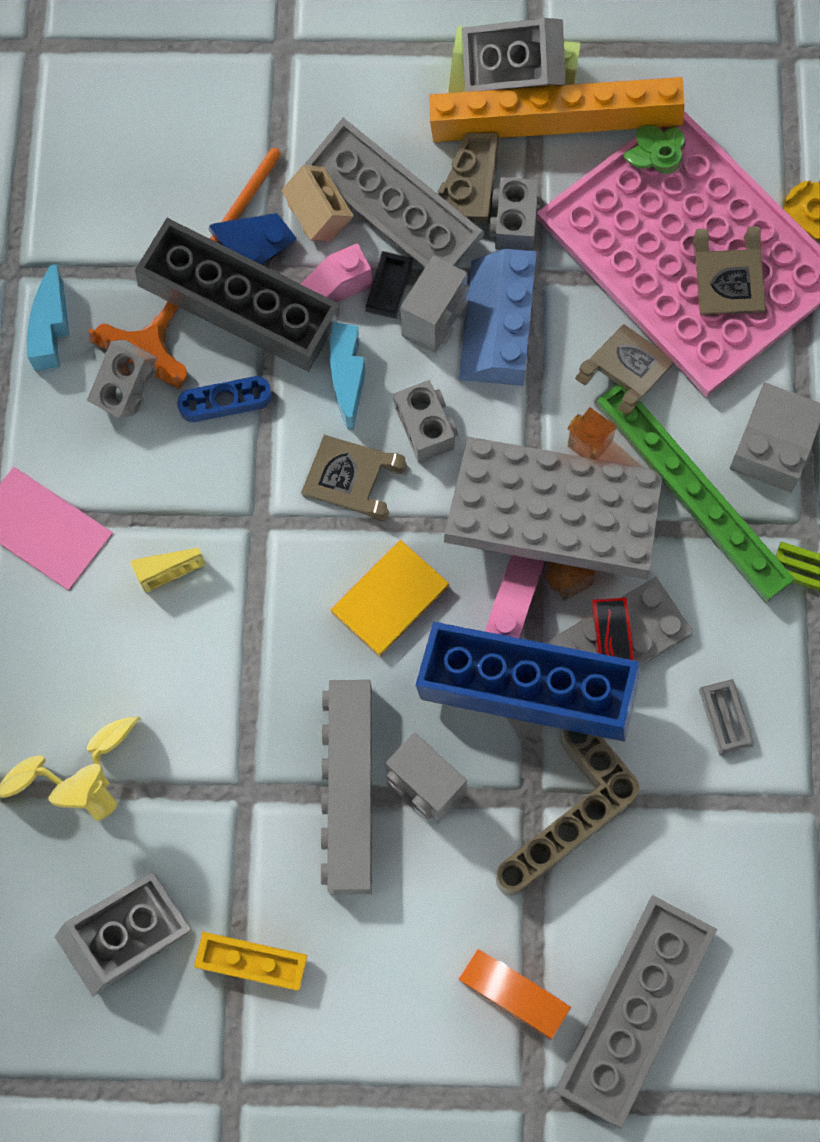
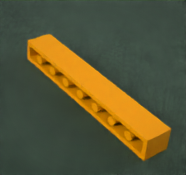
M683 77L430 94V124L433 142L463 141L467 133H498L499 138L639 129L646 125L656 127L683 126L685 108Z

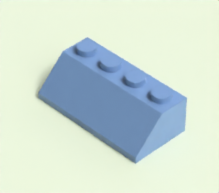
M502 249L471 261L470 290L467 299L469 306L465 318L459 380L524 386L536 251Z

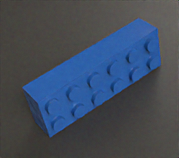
M433 621L415 686L420 699L424 701L625 742L640 679L638 661Z

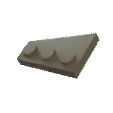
M467 133L451 164L452 169L446 181L442 182L438 190V195L473 223H490L499 148L498 133Z

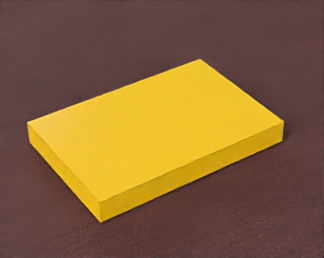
M400 539L330 610L341 623L380 658L449 587V582Z

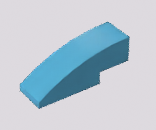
M57 264L50 265L43 277L34 298L29 317L27 354L34 371L60 367L57 338L70 336L64 282Z
M333 322L330 337V366L334 394L346 428L353 430L366 374L365 358L356 356L360 341L359 327Z

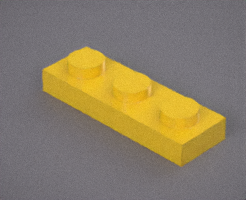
M203 931L194 968L300 992L308 955Z

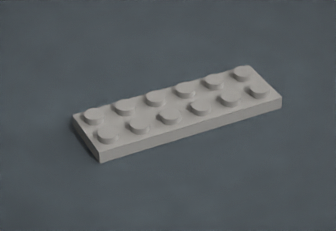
M344 117L304 164L306 166L324 167L344 201L424 268L433 255L458 267L485 234L483 230Z
M656 576L620 597L627 598L634 661L639 662V667L692 636L693 630ZM593 614L545 643L596 653ZM506 718L519 739L543 726Z
M654 895L650 897L554 1091L555 1093L616 1127L622 1128L717 931L716 928Z

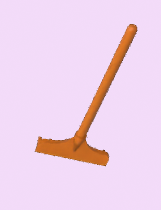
M274 147L269 150L221 222L240 218L280 158L281 152L278 148ZM212 235L210 239L218 243V241ZM170 302L166 303L151 324L139 331L128 332L112 327L109 324H101L95 331L93 329L89 330L90 342L106 351L111 341L126 340L158 357L154 366L156 368L155 377L179 390L188 376L185 365L169 355L165 346V331L169 326L168 323L179 309L178 306ZM130 358L128 362L135 366L133 360Z

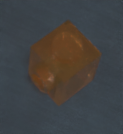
M589 407L583 416L577 414L569 424L567 430L570 433L567 446L582 457L592 458L593 460L599 459L612 443L617 426Z
M549 562L545 576L551 589L554 592L558 591L564 601L592 586L596 573L592 569Z

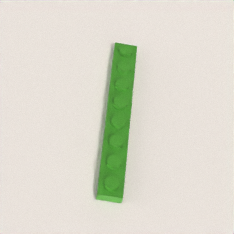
M619 384L597 399V406L646 463L662 477L664 484L766 603L793 583L795 578L641 401L629 415L621 412L618 406L622 403V398L627 390Z

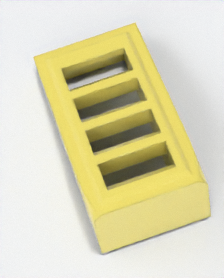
M199 547L130 561L145 592L154 590L206 564Z

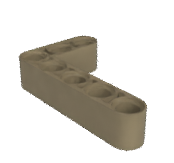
M563 729L561 745L596 789L502 862L496 874V884L504 894L511 896L523 892L629 808L635 801L639 793V783L603 737L585 734L587 740L577 744L569 739L568 733L570 730ZM595 756L604 757L608 762L609 768L604 771L595 770L590 763V759ZM617 783L626 784L631 790V796L623 799L617 797L613 792V785ZM590 804L599 805L604 812V817L600 820H592L587 816L585 808ZM562 826H570L575 829L577 838L572 842H565L559 837L558 829ZM536 847L546 849L549 853V861L544 864L535 863L530 857L531 850ZM508 869L517 870L522 876V882L516 886L507 885L502 879L504 871Z

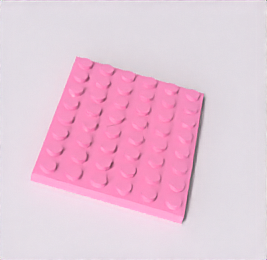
M684 111L683 126H673L679 128L685 137V143L681 148L682 162L676 171L663 174L654 167L639 169L629 164L624 159L623 154L638 146L635 137L537 211L536 219L707 397L820 307V245ZM659 127V128H660L663 132H665L667 129H669V128H671V127ZM751 226L759 227L761 232L760 250L765 313L700 315L696 261L693 248V236L696 229L708 230L709 251L746 250L744 235L747 232V228Z

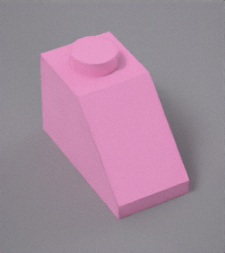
M358 243L327 256L301 284L335 302H339L372 286V273Z

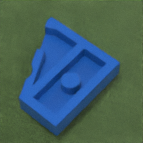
M278 213L213 223L208 229L219 244L261 265L269 262L296 242L297 239Z

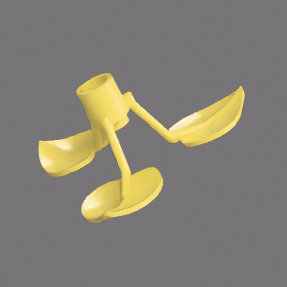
M140 716L122 718L101 728L91 738L86 747L89 753H93L92 760L94 764L80 769L75 775L64 781L45 767H42L46 762L44 756H33L21 761L1 781L0 798L20 793L34 781L36 776L43 775L57 785L48 798L52 805L65 808H86L95 821L106 818L116 809L117 802L106 789L110 783L105 778L100 757L102 754L116 748L126 738L135 724L142 719Z

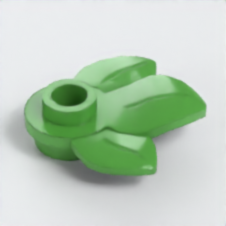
M653 125L642 126L636 132L638 146L623 154L624 159L634 167L639 169L654 167L660 173L669 174L676 171L682 162L681 148L685 143V137L683 132L677 127H671L663 132L659 127Z

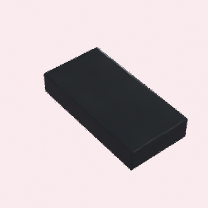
M382 251L365 306L366 312L397 319L413 265V258Z

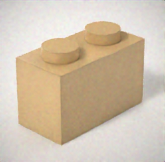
M302 165L281 190L288 202L289 208L295 213L302 225L303 232L310 240L332 241L354 217L324 167Z

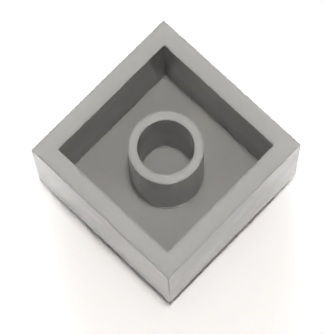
M433 255L400 307L402 336L433 352L437 351L441 343L445 345L452 335L454 321L456 318L461 319L469 306L467 295L470 287L467 286V272Z
M415 732L385 762L386 777L389 780L387 784L400 797L407 794L414 803L412 806L414 810L426 821L433 818L439 823L466 794L467 780Z

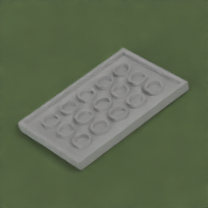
M467 436L444 534V543L648 579L662 477L654 469Z

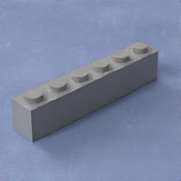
M329 680V691H323L322 708L323 711H329V724L322 725V745H328V759H322V780H328V793H322L321 809L322 814H328V828L321 829V848L328 849V863H321V885H327L329 894H372L371 680Z

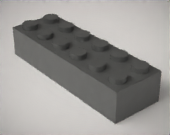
M169 218L165 219L135 269L139 287L307 372L312 368L329 338L333 322H338L339 303Z

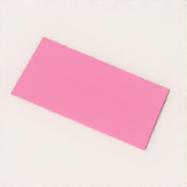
M13 467L0 483V545L69 591L113 532Z

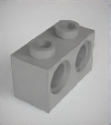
M501 177L500 189H493L492 208H498L497 217H491L489 236L496 237L495 249L533 251L539 179ZM510 198H518V199H520L521 201H519V202H512V201H510V200H508V199H510ZM508 226H516V227H518L519 229H518V230H515V231H511V230H508L506 227H508Z
M126 340L111 341L87 401L118 418L133 416L140 410L144 398L142 394L146 385L155 376L156 368L154 366L158 357ZM130 358L135 364L133 373L128 369V360ZM117 388L122 392L121 403L116 398Z
M428 380L393 393L395 410L418 462L455 449V436H458V431L453 418H446L442 409L446 407L440 389L434 390L431 381ZM418 402H425L429 407L424 410H417L413 405ZM430 430H437L441 435L438 438L432 439L428 438L425 433Z

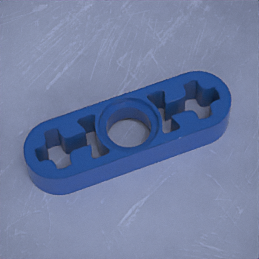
M253 376L185 390L179 395L177 406L183 419L189 422H199L263 409L271 402L272 392L270 384L265 378ZM255 387H259L261 391V397L258 399H254L252 394ZM237 390H242L244 402L240 403ZM223 392L231 393L234 396V400L228 406H220L216 403V398L219 394ZM209 396L212 406L210 409H208L205 397ZM191 400H195L198 404L195 411H190L188 407Z

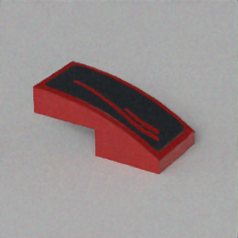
M627 598L592 600L596 653L634 661Z

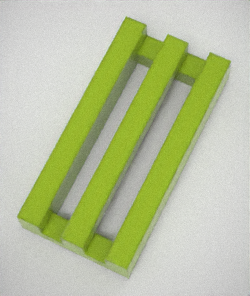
M782 541L780 542L775 557L783 565L820 576V567L783 556L785 553L820 565L819 553ZM788 571L795 578L793 583L820 591L819 580Z

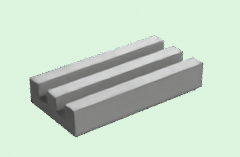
M734 679L700 687L699 692L719 755L726 754L729 751H738L741 748L752 747L754 742ZM723 689L728 691L743 740H737L722 693ZM711 692H714L729 739L728 744L725 743L710 695Z

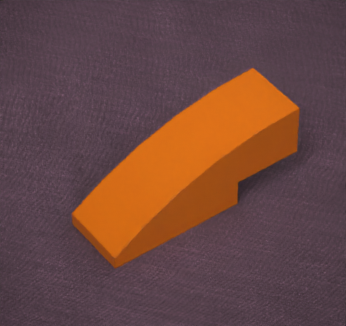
M477 949L458 979L549 1040L553 1038L571 1009V1006L479 949Z

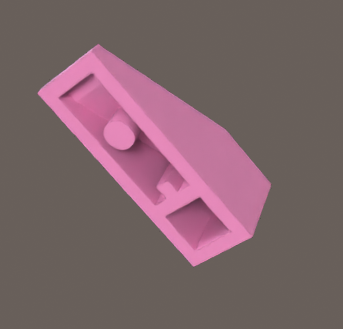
M511 555L485 632L521 638L545 561Z

